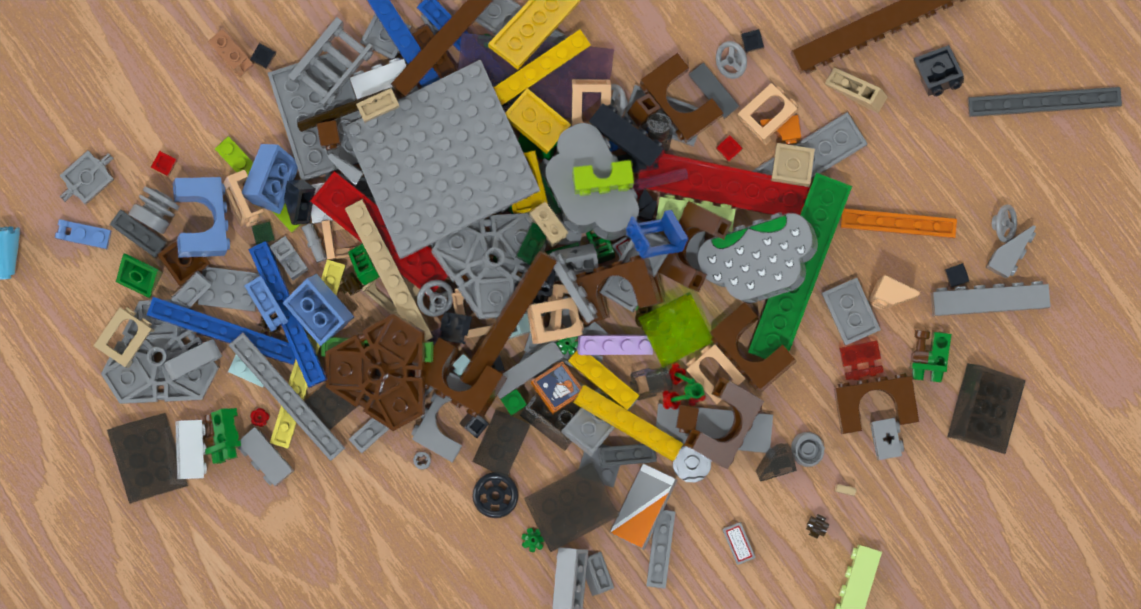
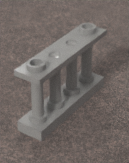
M338 17L335 18L288 75L294 83L303 81L322 96L321 104L324 107L334 103L337 98L336 94L363 61H368L372 57L374 49L370 43L364 48L344 32V23ZM334 37H340L360 53L354 62H351L331 46V41ZM323 51H327L348 68L342 77H339L319 60V55ZM310 66H315L336 83L329 92L307 75L306 71Z

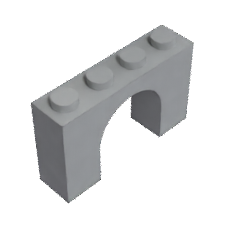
M450 372L447 375V383L450 389L466 391L472 388V386L462 382L460 377ZM433 394L430 400L433 402L431 407L425 409V414L421 416L423 421L420 426L416 425L411 433L413 435L412 440L445 459L454 462L462 445L443 435L436 422L439 409L445 403L451 401V399L448 397L442 399Z

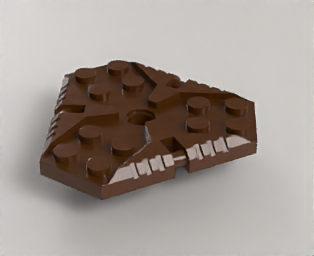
M393 313L363 330L362 334H356L326 351L325 373L327 378L326 388L355 407L362 406L364 413L390 430L395 431L425 414V377L423 376V370L425 369V332L400 315ZM366 340L368 341V343H369V345H370V346H368V347L366 346V344H365V342H364V341H366ZM376 368L381 371V377L377 375ZM411 370H415V376L411 375ZM366 395L370 397L369 401L364 399Z

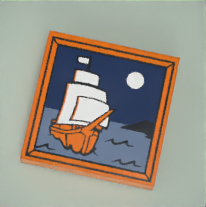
M563 361L531 381V385L552 414L574 401L581 390V386Z

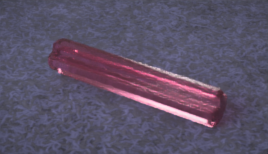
M683 168L634 180L633 189L638 191L688 178V173Z

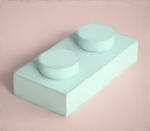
M235 355L228 372L264 388L259 379Z

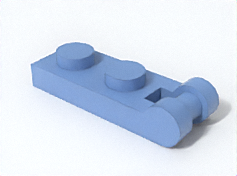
M58 220L57 225H59L58 233H55L56 239L108 249L111 230ZM66 228H72L70 235L65 234Z
M261 276L244 285L271 331L276 330V327L283 323L284 325L288 322ZM277 313L278 317L271 320L270 316Z

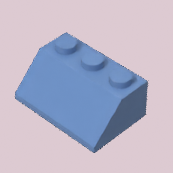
M261 144L242 189L243 197L254 205L280 214L285 203L284 196L287 181L294 180L298 171L295 159L277 144Z
M318 274L307 278L283 302L320 346L342 330L354 318L353 314Z

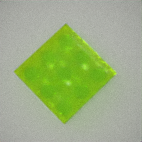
M690 292L638 318L662 368L713 342Z

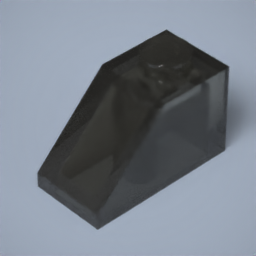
M780 443L773 448H769L756 469V475L760 482L797 471L789 444Z

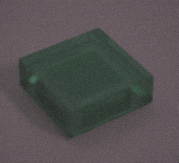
M270 221L251 226L256 245L265 241H275Z

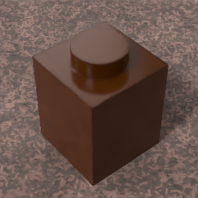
M648 93L636 100L627 113L636 125L640 127L651 121L661 107Z
M336 120L318 123L317 129L321 147L323 149L326 148V151L338 149L337 146L341 145Z
M679 405L675 428H678L680 433L690 434L692 429H696L699 408Z

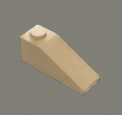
M835 67L825 82L830 88L876 113H879L888 98L881 88Z

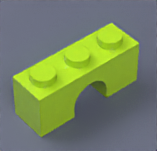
M631 160L611 163V175L606 179L597 178L593 173L592 165L573 167L574 193L580 194V196H589L591 192L607 194L611 192L610 190L618 189L619 192L630 190L634 184Z

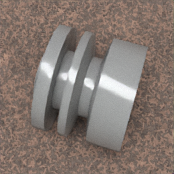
M145 186L143 191L148 193L149 197L146 198L139 195V198L145 204L141 206L134 203L128 214L159 233L164 234L169 223L163 217L165 215L174 217L175 214L168 211L169 207L178 211L180 206L164 193Z

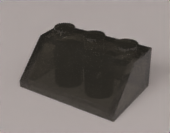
M536 393L520 416L566 451L572 441L561 431L581 407L572 401L552 414L539 394Z
M496 409L472 462L507 478L531 425Z

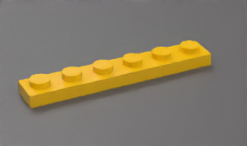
M578 30L495 86L494 90L501 105L503 106L527 88L589 48L591 44L583 32Z
M585 385L582 386L574 401L578 406L671 461L676 459L683 445L682 442Z

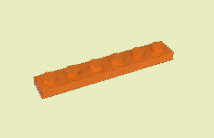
M844 209L841 215L840 228L956 238L957 219Z

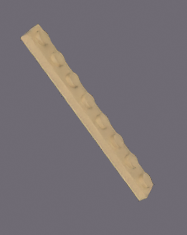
M363 200L345 208L399 315L425 332V341L429 340L433 336Z

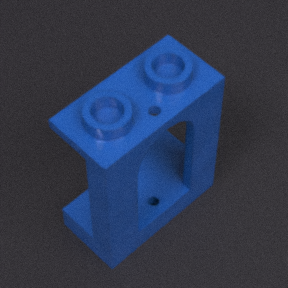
M672 210L665 211L660 220L637 223L633 216L626 228L627 235L633 241L635 249L639 252L642 259L681 252L688 240ZM664 231L671 243L650 247L644 234Z

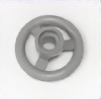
M727 41L722 43L717 49L716 64L719 71L725 77L736 79L742 76L746 70L747 56L744 49L738 43ZM729 47V55L725 60L721 61L723 50ZM723 66H733L738 72L730 73Z
M611 84V91L614 90L611 97V105L617 109V114L622 117L627 108L628 101L621 86Z
M1008 204L1002 206L998 214L992 218V229L996 230L1000 241L1007 243L1012 240L1017 228L1015 209ZM1008 211L1010 212V215H1011V222H1010V219L1008 218ZM1010 228L1009 234L1004 237L1006 230Z
M433 280L426 283L420 289L417 296L419 309L428 316H440L447 312L453 303V290L451 286L442 280ZM442 286L446 289V292L437 293L433 292L430 288ZM425 293L430 297L429 310L423 304Z

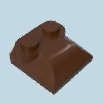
M177 241L157 254L179 286L188 281L196 271L201 272L211 264L207 257H178Z

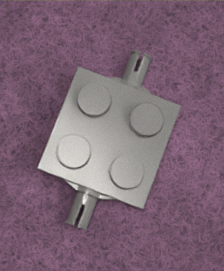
M90 151L85 152L60 175L68 188L60 196L62 200L66 202L72 195H75L85 205L89 203L114 180L105 167L114 158L108 153L99 160Z

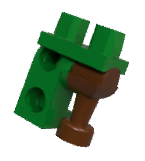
M915 330L914 337L918 341L916 351L912 354L910 363L913 380L923 381L926 370L931 371V382H942L944 372H947L952 334L933 332L931 336V351L925 350L926 339L930 338V332Z
M237 408L219 409L204 416L205 423L209 424L210 435L205 439L207 446L205 455L212 456L213 464H222L226 460L237 458L236 448L241 446L234 422V417L238 416Z

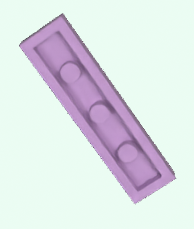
M582 334L578 336L577 354L653 355L654 336L652 334Z

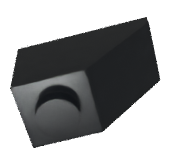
M304 180L287 181L284 200L292 225L309 224L313 206L310 200L314 197L316 188Z

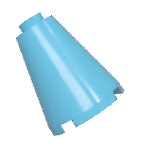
M0 227V279H11V275L15 274L21 232L20 227H17L15 230L13 227Z

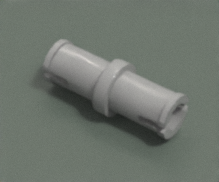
M313 223L303 226L302 230L308 241L307 246L311 248L316 263L326 260L327 255L321 244L322 239L318 237Z

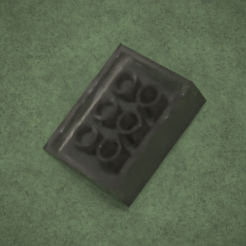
M967 363L947 437L1006 454L1026 380L982 365Z
M166 413L107 430L129 504L188 486L187 479H177L176 444Z
M592 462L524 498L550 552L619 517V511Z

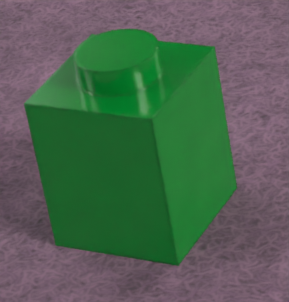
M517 389L500 399L511 416L528 406Z

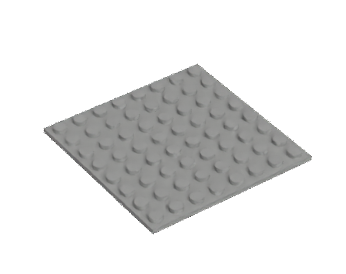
M481 60L397 100L400 107L366 123L361 118L344 127L400 259L540 191Z

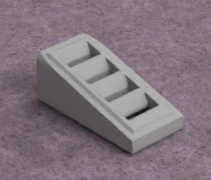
M330 152L328 158L356 186L363 171Z

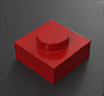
M729 135L716 147V150L730 162L743 148Z
M159 150L151 168L169 177L177 159Z

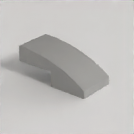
M286 236L270 246L292 280H295L309 270Z

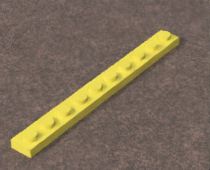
M327 260L321 279L337 296L346 265ZM306 330L318 357L321 346ZM295 360L288 384L304 401L308 386L297 360ZM282 406L270 443L289 449L297 423Z

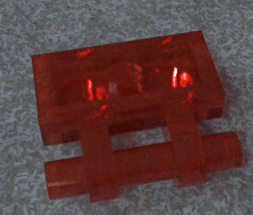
M877 340L839 348L843 367L851 366V371L844 373L845 380H859L860 377L869 375L874 377L879 373H884L882 365L875 366L874 361L881 359ZM868 363V368L858 370L857 364Z

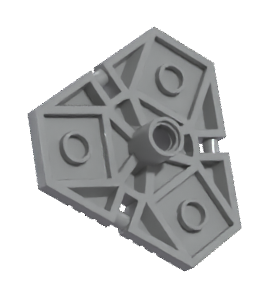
M528 213L491 215L489 219H482L435 242L431 250L451 281L456 282L459 287L457 288L458 291L465 298L478 319L498 318L530 267L529 264L515 257L530 224L533 222ZM485 226L490 227V232H485ZM545 240L541 248L542 252H544L545 247L548 243L547 240ZM489 254L496 257L497 263H492L489 260ZM517 271L523 273L521 277L516 275ZM464 274H465V275L468 277V279H469V281H467L466 283L464 282V280H463L462 277H461V276H463Z
M171 299L164 300V301H167V302L176 304V303H174ZM152 300L139 301L134 310L136 313L135 317L139 320L144 318L152 323L151 328L155 331L150 332L131 360L133 363L129 368L122 366L109 357L101 375L120 404L158 402V400H165V402L203 400L219 370L215 361L173 382L164 366V363L203 344L201 338L197 337L193 331L147 316ZM129 319L122 333L124 335L122 341H118L114 348L121 354L124 353L130 340L134 338L138 331L137 323L134 320ZM188 337L191 342L185 345L183 339ZM157 352H161L163 359L157 363L154 360V355ZM158 386H164V392H158Z

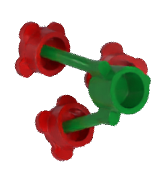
M673 363L672 368L666 372L665 377L670 379L674 385H678L683 380L688 382V384L685 386L684 395L682 396L676 391H664L663 407L665 409L672 408L677 410L681 400L688 399L690 406H695L697 402L704 401L706 396L703 386L700 383H695V379L686 377L685 369L679 367L678 363Z

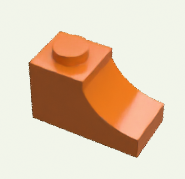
M798 115L792 116L774 132L780 138L781 143L786 142L787 145L797 144V141L801 139ZM772 119L760 120L759 125L763 128Z

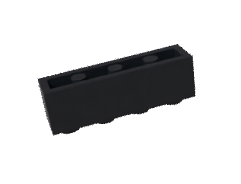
M603 103L589 120V124L596 127L603 136L651 171L665 153L662 148L664 145L656 139L652 141L647 137L648 133L640 127L638 129L632 125L633 122L628 117L623 116L622 118L617 114V109L612 105L606 106Z

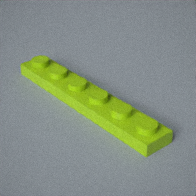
M228 136L215 150L236 173L245 170L248 176L253 162ZM285 203L280 214L273 212L291 233L301 226L291 224Z

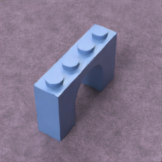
M221 177L174 179V202L201 203L209 208L214 218L213 226L205 232L179 233L177 238L178 257L225 256L227 250L230 249V240L226 238L228 220H225L224 213L227 212V204L223 202L225 186L221 182Z

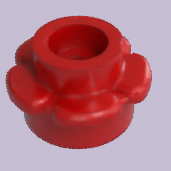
M258 408L256 411L253 410L250 415L251 423L254 426L263 427L269 420V414L263 408Z

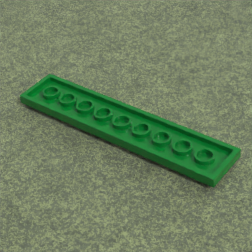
M816 173L800 216L814 228L818 241L817 251L809 261L804 263L806 277L800 287L793 291L768 298L748 353L766 359L782 345L790 352L851 192V185Z

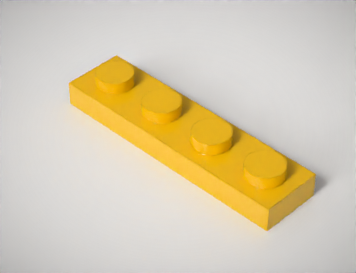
M576 351L568 360L569 364L624 409L628 410L639 397L636 392L593 356L579 355Z

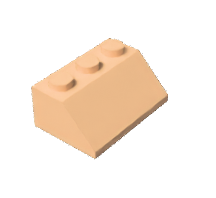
M884 275L877 281L868 301L872 302L871 306L882 310V308L887 309L910 301L919 296L920 292Z

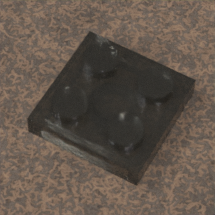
M326 383L304 401L329 430L357 408L326 388Z

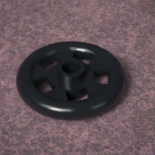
M492 472L482 476L476 482L472 497L476 509L482 515L497 519L509 515L515 509L519 493L515 482L509 476L499 472ZM491 481L494 486L486 490L484 485ZM501 481L508 486L506 490L498 486ZM493 492L499 493L498 499L492 497ZM486 494L488 502L482 504L480 495ZM505 495L511 496L509 504L503 503ZM491 504L499 505V511H492Z

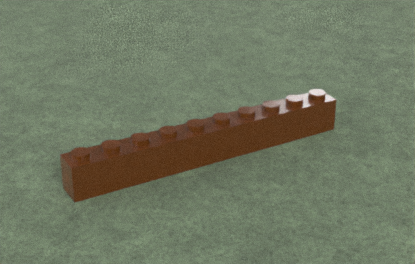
M899 0L792 50L791 56L800 74L804 72L806 75L817 70V66L823 64V67L833 63V59L838 56L844 58L850 55V51L855 48L861 50L867 47V43L874 40L876 43L884 39L885 34L890 32L892 35L898 33L907 24L909 27L920 22L919 19L924 16L927 19L936 15V11L941 8L947 10L953 7V3L958 0Z

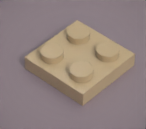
M777 143L771 181L809 187L815 149Z

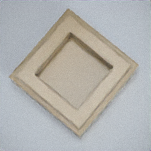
M837 484L835 485L834 492L855 496L856 488Z

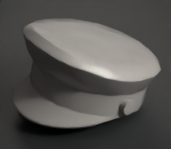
M803 432L793 439L791 453L799 465L812 467L817 465L823 458L824 443L815 433Z

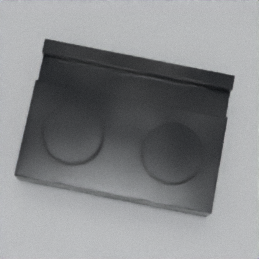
M444 312L440 327L442 333L438 338L440 337L449 342L465 344L464 337L468 335L472 317Z

